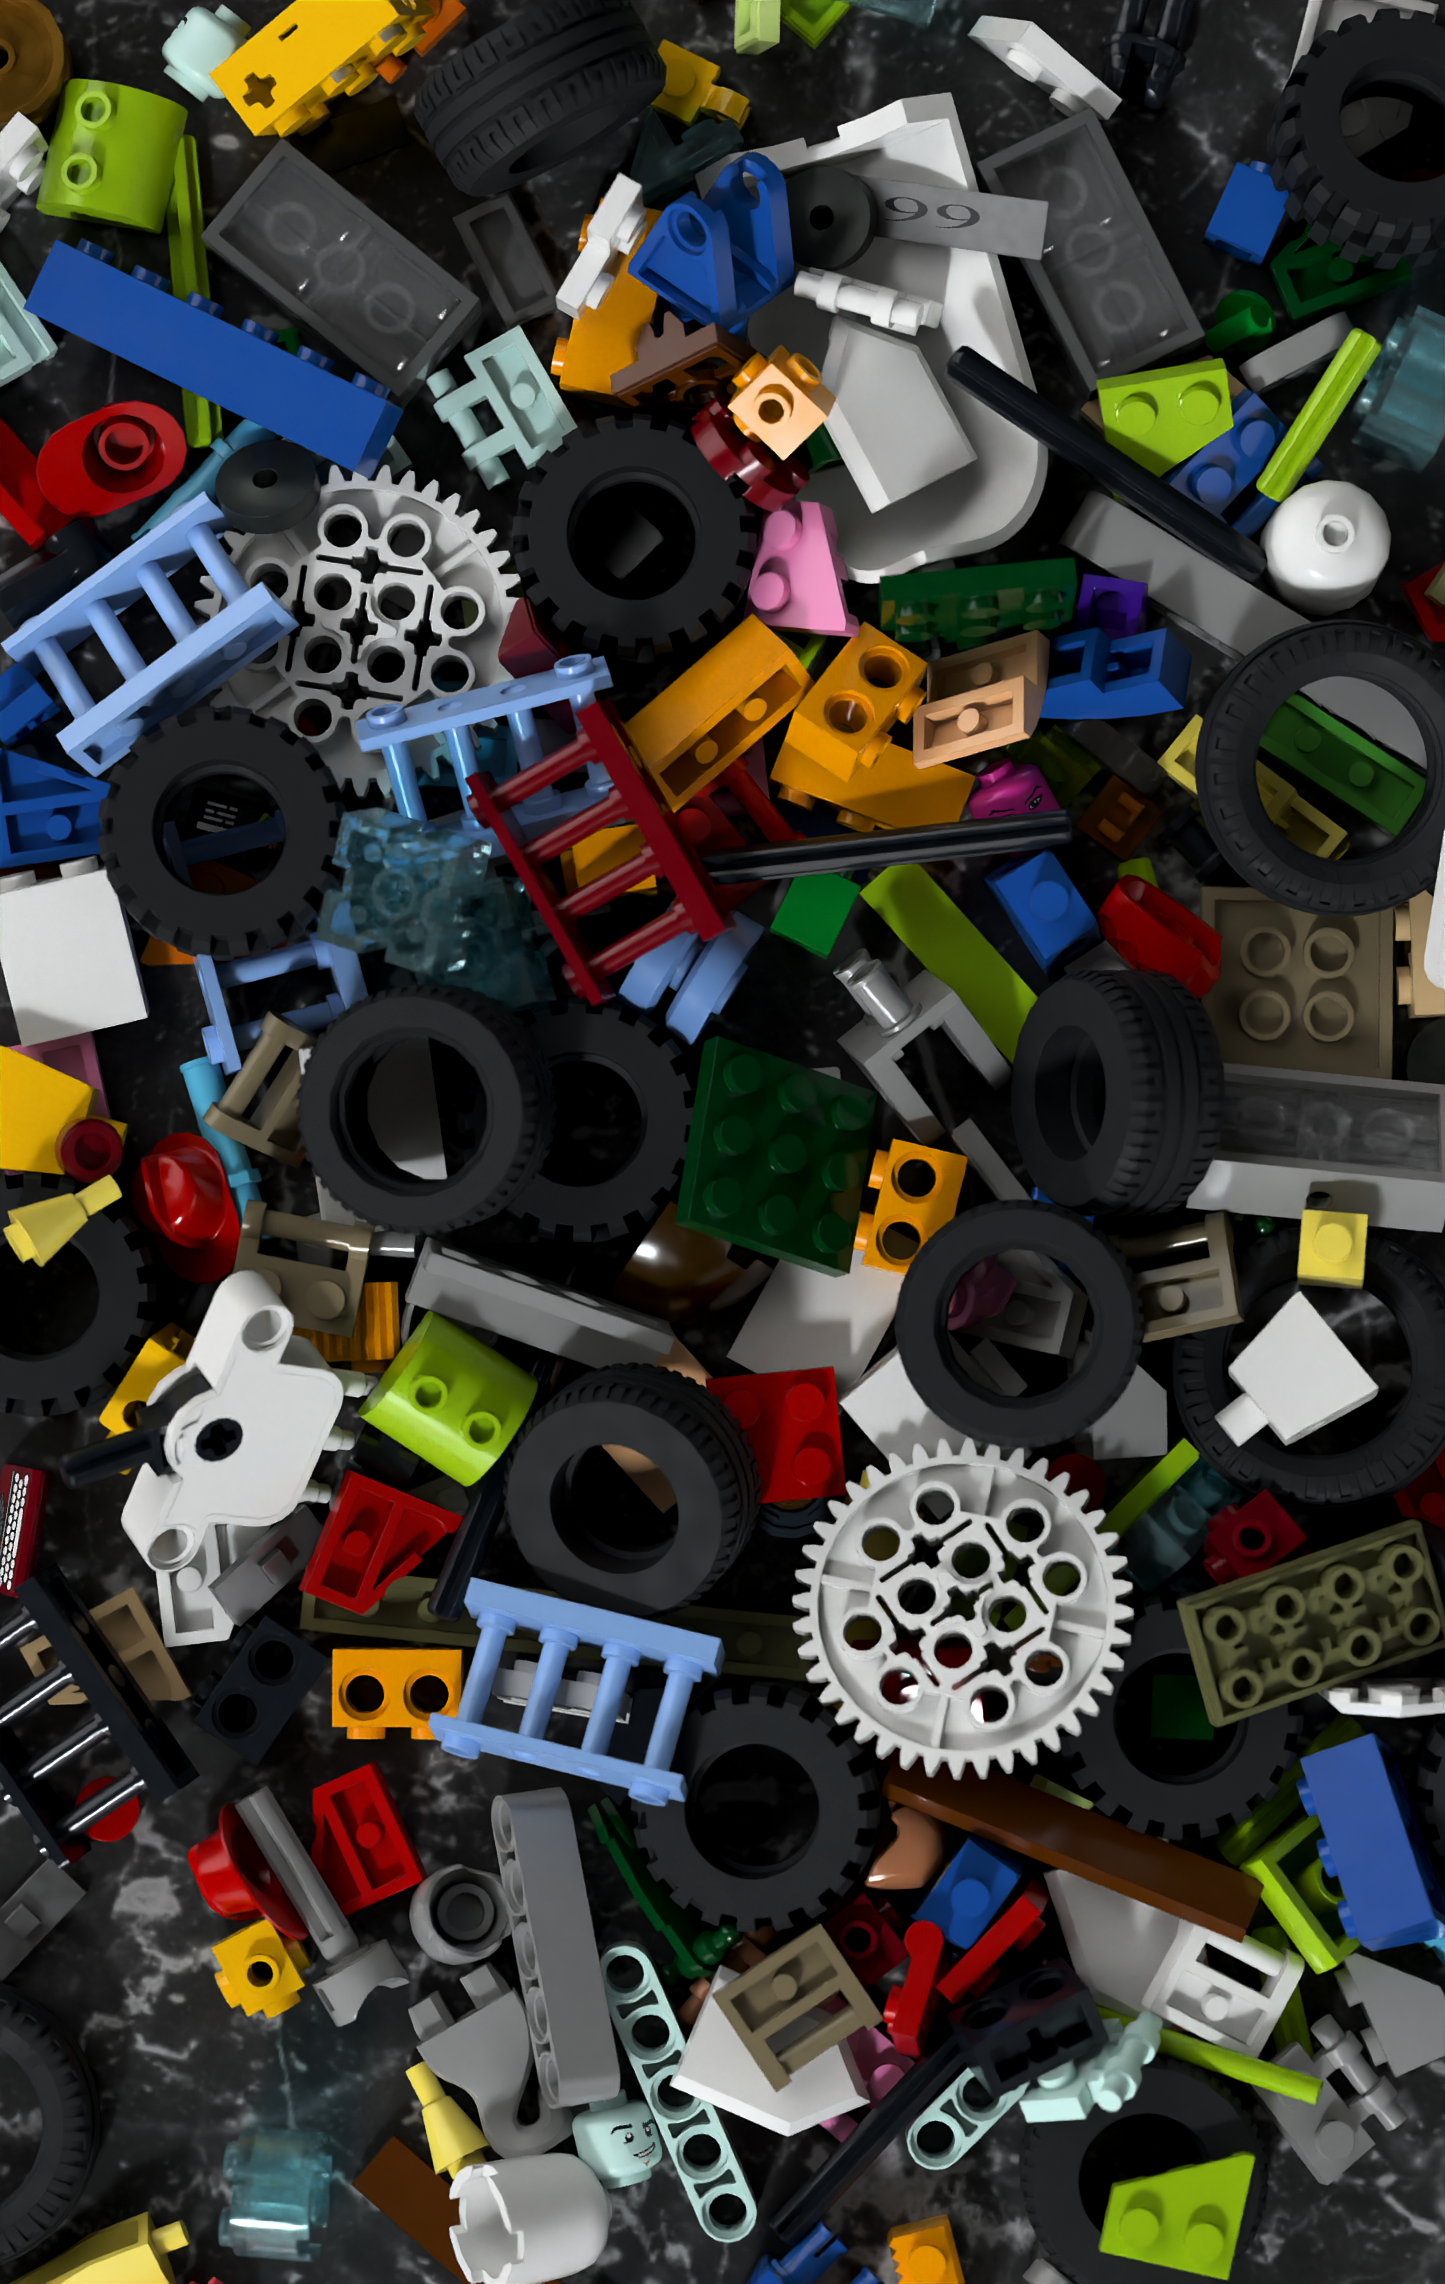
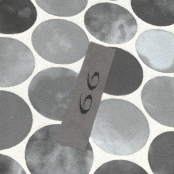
M854 175L868 187L875 200L878 214L876 237L1041 260L1049 202ZM829 207L819 212L817 224L821 229H828L833 223L834 215Z

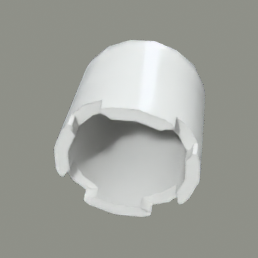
M1322 480L1302 486L1275 509L1261 532L1259 546L1266 553L1267 565L1264 569L1266 581L1276 592L1275 595L1281 602L1301 613L1328 616L1335 612L1352 608L1371 593L1389 559L1391 532L1385 512L1369 493L1349 482Z
M547 2152L541 2155H528L468 2165L456 2174L449 2193L450 2199L460 2198V2225L449 2228L450 2238L457 2261L471 2284L480 2282L485 2284H539L573 2275L595 2263L607 2243L609 2222L613 2213L611 2197L608 2191L601 2185L593 2169L582 2159L572 2154Z

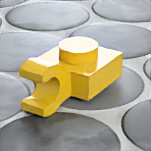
M663 39L657 51L667 67L666 85L662 93L648 107L690 128L694 126L700 112L734 130L741 131L752 110L748 106L750 100L733 90L715 85L721 74L719 66Z

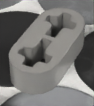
M1345 311L1337 313L1257 354L1243 363L1239 370L1250 391L1255 392L1257 395L1263 394L1335 357L1354 328Z

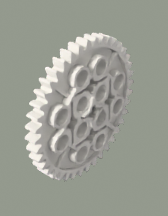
M333 465L329 472V484L321 486V494L316 507L306 519L296 526L272 534H252L246 532L242 536L239 533L228 530L223 534L233 550L228 557L249 590L255 587L257 580L267 572L277 571L288 577L287 590L279 599L288 606L293 615L296 613V607H300L306 574L302 601L308 618L315 623L313 627H303L300 637H296L291 671L290 665L294 643L290 632L278 641L277 653L270 661L263 664L250 662L215 689L222 688L223 691L214 697L209 703L210 706H214L216 711H229L233 709V706L253 709L254 714L266 719L273 716L289 725L292 732L300 738L304 736L318 750L319 756L330 767L337 781L340 793L342 794L347 782H353L359 800L366 799L370 782L378 783L385 798L392 796L393 789L382 749L378 748L361 752L355 721L365 719L368 711L381 705L400 703L404 708L515 679L500 664L498 659L499 647L515 602L520 599L507 597V594L522 585L519 574L500 575L499 573L512 561L509 551L489 553L498 540L497 532L495 529H490L476 534L475 531L482 519L481 513L475 509L460 518L458 514L462 498L458 493L448 497L441 504L438 502L440 495L438 481L433 479L420 493L417 491L414 471L409 470L401 479L399 485L393 484L389 465L382 466L376 481H369L368 478L356 472H353L352 481H345L338 466ZM345 518L357 521L362 526V532L355 544L349 547H337L328 541L327 534L334 522ZM404 528H414L425 535L423 548L411 557L396 555L390 549L392 537ZM376 554L381 566L391 571H387L386 574H376L373 583L366 584L361 572L352 569V567H355L356 564H366L369 555ZM201 576L200 583L214 597L213 599L195 601L194 608L198 613L212 619L224 610L228 603L211 576ZM331 581H342L352 588L350 601L338 610H327L318 604L317 596L320 589ZM395 590L409 592L415 598L413 611L401 620L386 618L380 610L383 598ZM433 592L429 621L435 639L441 641L440 646H430L427 650V656H423L418 690L415 691L420 662L414 644L407 640L409 636H419L422 626H426L430 594ZM467 600L478 607V617L470 627L456 630L449 627L443 621L445 609L454 601ZM365 608L371 628L377 634L376 636H365L363 645H359L357 657L353 639L350 633L346 632V628H356L358 626L360 618H363ZM202 623V624H200V625H197V627L200 628V627H201L202 625H204L205 623ZM322 643L336 645L342 651L340 664L328 673H317L308 667L310 652L315 646ZM384 653H395L405 660L403 674L398 680L391 683L376 681L371 676L370 668L373 661ZM448 662L462 664L469 672L467 683L462 689L446 693L434 685L433 678L435 672L441 665ZM349 679H357L362 692L370 694L371 697H367L366 700H356L353 709L346 710L341 698L332 695L331 691L335 692L336 689H346L349 685ZM311 706L325 707L332 714L330 727L319 736H307L298 730L300 714ZM494 718L469 724L476 752H479L482 746L475 730L480 727L486 731L496 733L499 726ZM444 731L406 741L416 779V772L424 770L434 782L440 781L438 761L443 758L453 766Z
M966 1438L960 1455H953L946 1439H940L935 1458L929 1459L919 1443L913 1446V1463L907 1466L893 1452L889 1454L890 1474L884 1476L881 1471L869 1465L866 1467L870 1487L865 1490L860 1485L851 1481L845 1484L852 1501L849 1506L834 1500L829 1501L828 1507L836 1523L832 1525L816 1521L813 1525L814 1531L824 1541L823 1546H803L802 1552L804 1556L816 1566L815 1569L796 1570L795 1577L798 1582L811 1588V1592L793 1596L792 1603L795 1608L810 1612V1616L794 1622L793 1629L796 1634L813 1636V1640L806 1642L797 1649L800 1658L820 1660V1663L815 1665L806 1674L810 1684L829 1681L830 1685L822 1692L819 1700L823 1707L842 1701L843 1705L835 1718L840 1727L848 1725L857 1719L860 1721L854 1736L855 1741L859 1745L870 1740L876 1734L879 1736L876 1754L882 1760L895 1747L900 1748V1765L902 1769L908 1770L919 1755L924 1757L927 1776L933 1777L941 1761H949V1767L954 1780H960L966 1762H973L980 1779H986L990 1760L998 1759L1000 1766L1007 1774L1013 1773V1754L1021 1752L1031 1765H1035L1038 1763L1035 1744L1042 1741L1048 1748L1058 1752L1061 1750L1056 1731L1061 1727L1067 1732L1079 1736L1082 1732L1075 1716L1076 1712L1079 1710L1084 1714L1096 1717L1099 1714V1708L1090 1696L1091 1693L1111 1695L1114 1691V1686L1102 1674L1103 1671H1123L1124 1661L1111 1652V1648L1130 1646L1131 1636L1123 1630L1115 1628V1624L1133 1620L1134 1609L1117 1604L1116 1600L1132 1594L1133 1588L1131 1582L1113 1580V1576L1121 1573L1128 1567L1126 1557L1106 1555L1117 1545L1119 1537L1116 1532L1097 1535L1096 1531L1106 1520V1514L1101 1509L1084 1515L1082 1511L1090 1499V1494L1084 1489L1068 1497L1066 1492L1070 1483V1474L1066 1471L1049 1482L1046 1480L1049 1464L1048 1460L1044 1457L1036 1462L1030 1470L1026 1469L1024 1448H1017L1011 1454L1008 1461L1001 1460L999 1446L989 1445L984 1456H977L973 1439ZM933 1495L946 1497L954 1505L952 1516L940 1525L925 1523L918 1516L920 1504L926 1498ZM1032 1513L1043 1521L1044 1530L1034 1541L1019 1542L1014 1540L1007 1531L1010 1521L1018 1514ZM988 1530L993 1533L1010 1559L1014 1558L1019 1565L1025 1564L1028 1561L1033 1564L1028 1569L1031 1591L1047 1614L1042 1613L1025 1586L1021 1587L1015 1580H1010L1007 1583L1001 1580L1006 1575L1004 1557L988 1533ZM878 1531L891 1532L900 1540V1547L897 1553L885 1561H876L864 1553L867 1539ZM924 1540L929 1547H934L939 1543L941 1545L944 1544V1547L937 1552L940 1562L937 1567L930 1569L924 1562L918 1563L915 1566L913 1564L910 1565V1562L917 1557L914 1548L917 1542ZM969 1548L982 1550L990 1558L988 1570L977 1578L962 1577L954 1570L956 1557L962 1551ZM1057 1566L1073 1568L1081 1578L1079 1587L1067 1596L1051 1594L1044 1586V1579L1052 1568ZM914 1584L929 1586L936 1593L933 1607L921 1615L910 1614L900 1606L902 1593ZM960 1594L966 1602L974 1598L979 1599L973 1605L976 1616L973 1620L966 1622L961 1615H956L951 1619L947 1617L953 1611L950 1600L954 1596ZM879 1602H883L902 1630L906 1629L911 1636H916L921 1632L925 1635L919 1642L922 1651L921 1656L923 1662L939 1684L938 1687L933 1685L916 1658L912 1659L906 1652L900 1653L897 1656L892 1652L899 1646L896 1638L897 1633ZM1003 1602L1020 1604L1027 1613L1024 1624L1013 1632L997 1630L990 1623V1615L998 1604ZM860 1620L873 1621L882 1629L879 1643L867 1651H858L846 1643L848 1629ZM951 1637L964 1639L972 1647L970 1660L964 1666L957 1669L944 1667L936 1660L938 1646L944 1640ZM993 1647H996L1001 1654L1007 1653L1010 1650L1017 1653L1010 1660L1012 1672L1005 1677L997 1670L982 1673V1669L989 1663L986 1652ZM1050 1655L1062 1664L1063 1673L1055 1684L1038 1686L1027 1678L1026 1669L1028 1664L1035 1657ZM897 1673L908 1674L918 1683L915 1697L903 1705H894L882 1697L884 1682L890 1676ZM986 1691L1001 1693L1009 1702L1006 1715L994 1723L980 1721L972 1713L974 1700Z

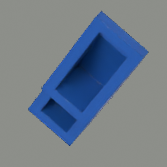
M1099 627L1048 638L1050 640L1048 680L1039 718L1112 719L1184 709L1192 655L1167 628L1112 641Z

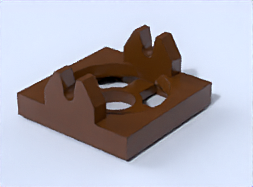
M668 311L664 313V333L662 336L655 325L650 322L643 324L636 345L638 361L610 375L613 395L643 414H652L654 421L669 425L670 420L673 419L688 425L689 433L692 434L691 427L697 422V420H693V417L717 394H722L731 400L738 387L731 381L732 378L759 351L715 322L692 332V329L683 320ZM708 357H720L727 362V364L721 367L711 363L703 370H693L690 368V366ZM669 379L675 383V390L664 396L657 394L653 390V385ZM701 384L700 394L686 392L689 388Z

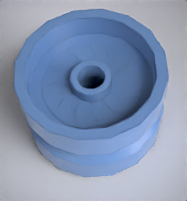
M672 903L670 904L666 912L673 909ZM735 911L731 915L738 926L716 939L703 942L698 932L690 935L686 931L637 959L623 982L615 1001L638 1015L643 1014L647 1016L656 1010L669 989L672 988L678 993L664 1017V1029L672 1036L693 1047L714 1014L720 1015L749 967L745 963L761 937L764 927L740 912Z

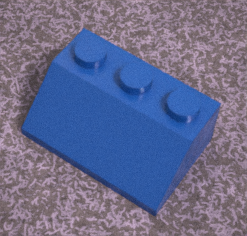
M1372 1733L1300 1758L1305 1777L1297 1779L1298 1791L1308 1815L1318 1814L1326 1838L1317 1841V1848L1328 1876L1331 1878L1338 1875L1346 1899L1337 1902V1908L1349 1939L1358 1937L1360 1944L1371 1951L1445 1938V1897L1430 1853L1424 1843L1417 1814L1396 1751Z

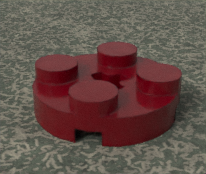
M717 394L693 417V420H697V422L691 427V431L697 446L710 465L725 481L736 473L744 482L751 486L742 494L745 498L765 510L772 512L780 511L810 480L809 472L793 455L790 454L783 461L763 440L757 443L743 434L733 420L734 413L728 408L731 400L722 394Z

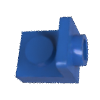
M15 663L0 676V739L12 750L61 711L27 668L22 667L19 663Z

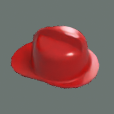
M139 400L108 403L95 412L74 420L51 434L39 452L36 466L39 489L52 507L67 516L81 518L89 516L91 518L110 513L139 499L153 495L173 483L183 469L187 453L184 431L174 416L157 404Z
M190 1132L170 1134L157 1142L148 1156L141 1160V1165L134 1173L129 1188L130 1206L137 1221L147 1231L152 1232L156 1246L170 1269L180 1278L196 1284L214 1283L228 1275L235 1266L241 1236L240 1218L218 1151L205 1138Z
M227 1803L220 1810L219 1828L203 1841L191 1847L188 1852V1862L202 1896L210 1908L224 1918L240 1922L265 1916L283 1934L295 1940H304L310 1934L239 1815L234 1806L236 1803Z

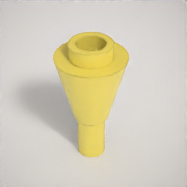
M107 1175L75 1195L69 1193L8 1211V1216L12 1224L3 1229L5 1236L22 1262L33 1258L42 1267L88 1221L87 1217L121 1198L122 1193L112 1176Z
M423 2061L405 2071L424 2108L421 2111L435 2174L449 2171L454 2180L456 2174L466 2166L487 2162L483 2151L487 2150L491 2145L485 2135L452 2097L446 2096L438 2078L430 2070L426 2062Z

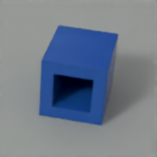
M1252 161L1248 167L1237 162L1205 232L1202 244L1259 269L1284 215L1285 208L1283 206L1289 196L1287 190L1282 192L1275 190L1270 176L1272 166L1259 161Z

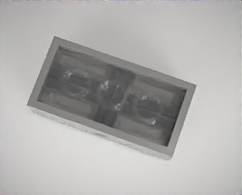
M1223 1063L1225 1108L1223 1128L1217 1152L1206 1177L1193 1194L1186 1199V1208L1302 1219L1303 1209L1368 1214L1367 1226L1442 1233L1445 1223V1085Z

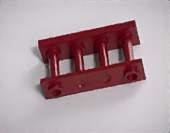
M611 700L595 701L575 713L582 726L581 729L576 731L577 739L499 785L490 771L475 772L465 778L472 792L466 796V800L473 816L484 829L492 827L567 960V963L562 965L566 981L578 998L583 999L587 996L592 1006L607 1002L617 996L606 977L687 931L690 935L698 932L702 941L705 942L716 939L738 926ZM589 761L594 765L602 762L614 783L613 786L608 788L609 795L529 841L511 807ZM622 817L627 822L634 819L646 839V842L640 845L641 852L561 898L543 864ZM654 874L658 878L666 875L678 896L676 900L672 901L673 909L593 955L575 920Z

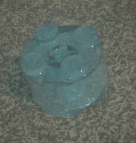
M248 2126L244 2133L240 2134L238 2142L227 2143L223 2163V2176L225 2181L233 2182L231 2207H223L220 2216V2246L233 2247L235 2255L239 2257L315 2263L318 2260L323 2244L311 2243L314 2226L327 2227L332 2186V2154L319 2153V2148L330 2141L327 2132Z

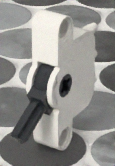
M255 1271L237 1272L221 1283L213 1297L185 1365L175 1368L159 1381L149 1396L146 1407L135 1410L138 1423L137 1428L69 1451L58 1459L62 1478L67 1487L71 1489L142 1465L123 1509L121 1522L123 1529L146 1563L153 1570L161 1573L174 1572L181 1569L193 1559L210 1522L252 1527L269 1526L284 1519L295 1509L298 1503L308 1505L328 1503L333 1493L330 1485L318 1483L316 1480L310 1479L322 1450H350L356 1443V1436L353 1431L341 1429L339 1426L333 1425L342 1406L343 1397L369 1396L379 1382L375 1376L364 1375L362 1372L331 1368L309 1339L291 1334L294 1324L292 1314L266 1279Z

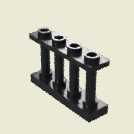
M54 1563L13 1589L21 1600V1610L0 1624V1655L34 1631L43 1633L57 1653L56 1664L0 1702V1793L9 1804L18 1807L32 1828V1838L39 1851L46 1858L54 1860L58 1868L63 1870L91 1851V1845L83 1835V1832L143 1791L152 1793L160 1804L198 1778L200 1774L58 1565ZM69 1685L79 1686L94 1707L93 1717L31 1758L10 1726ZM109 1737L116 1740L130 1760V1769L76 1807L67 1811L47 1782V1779Z

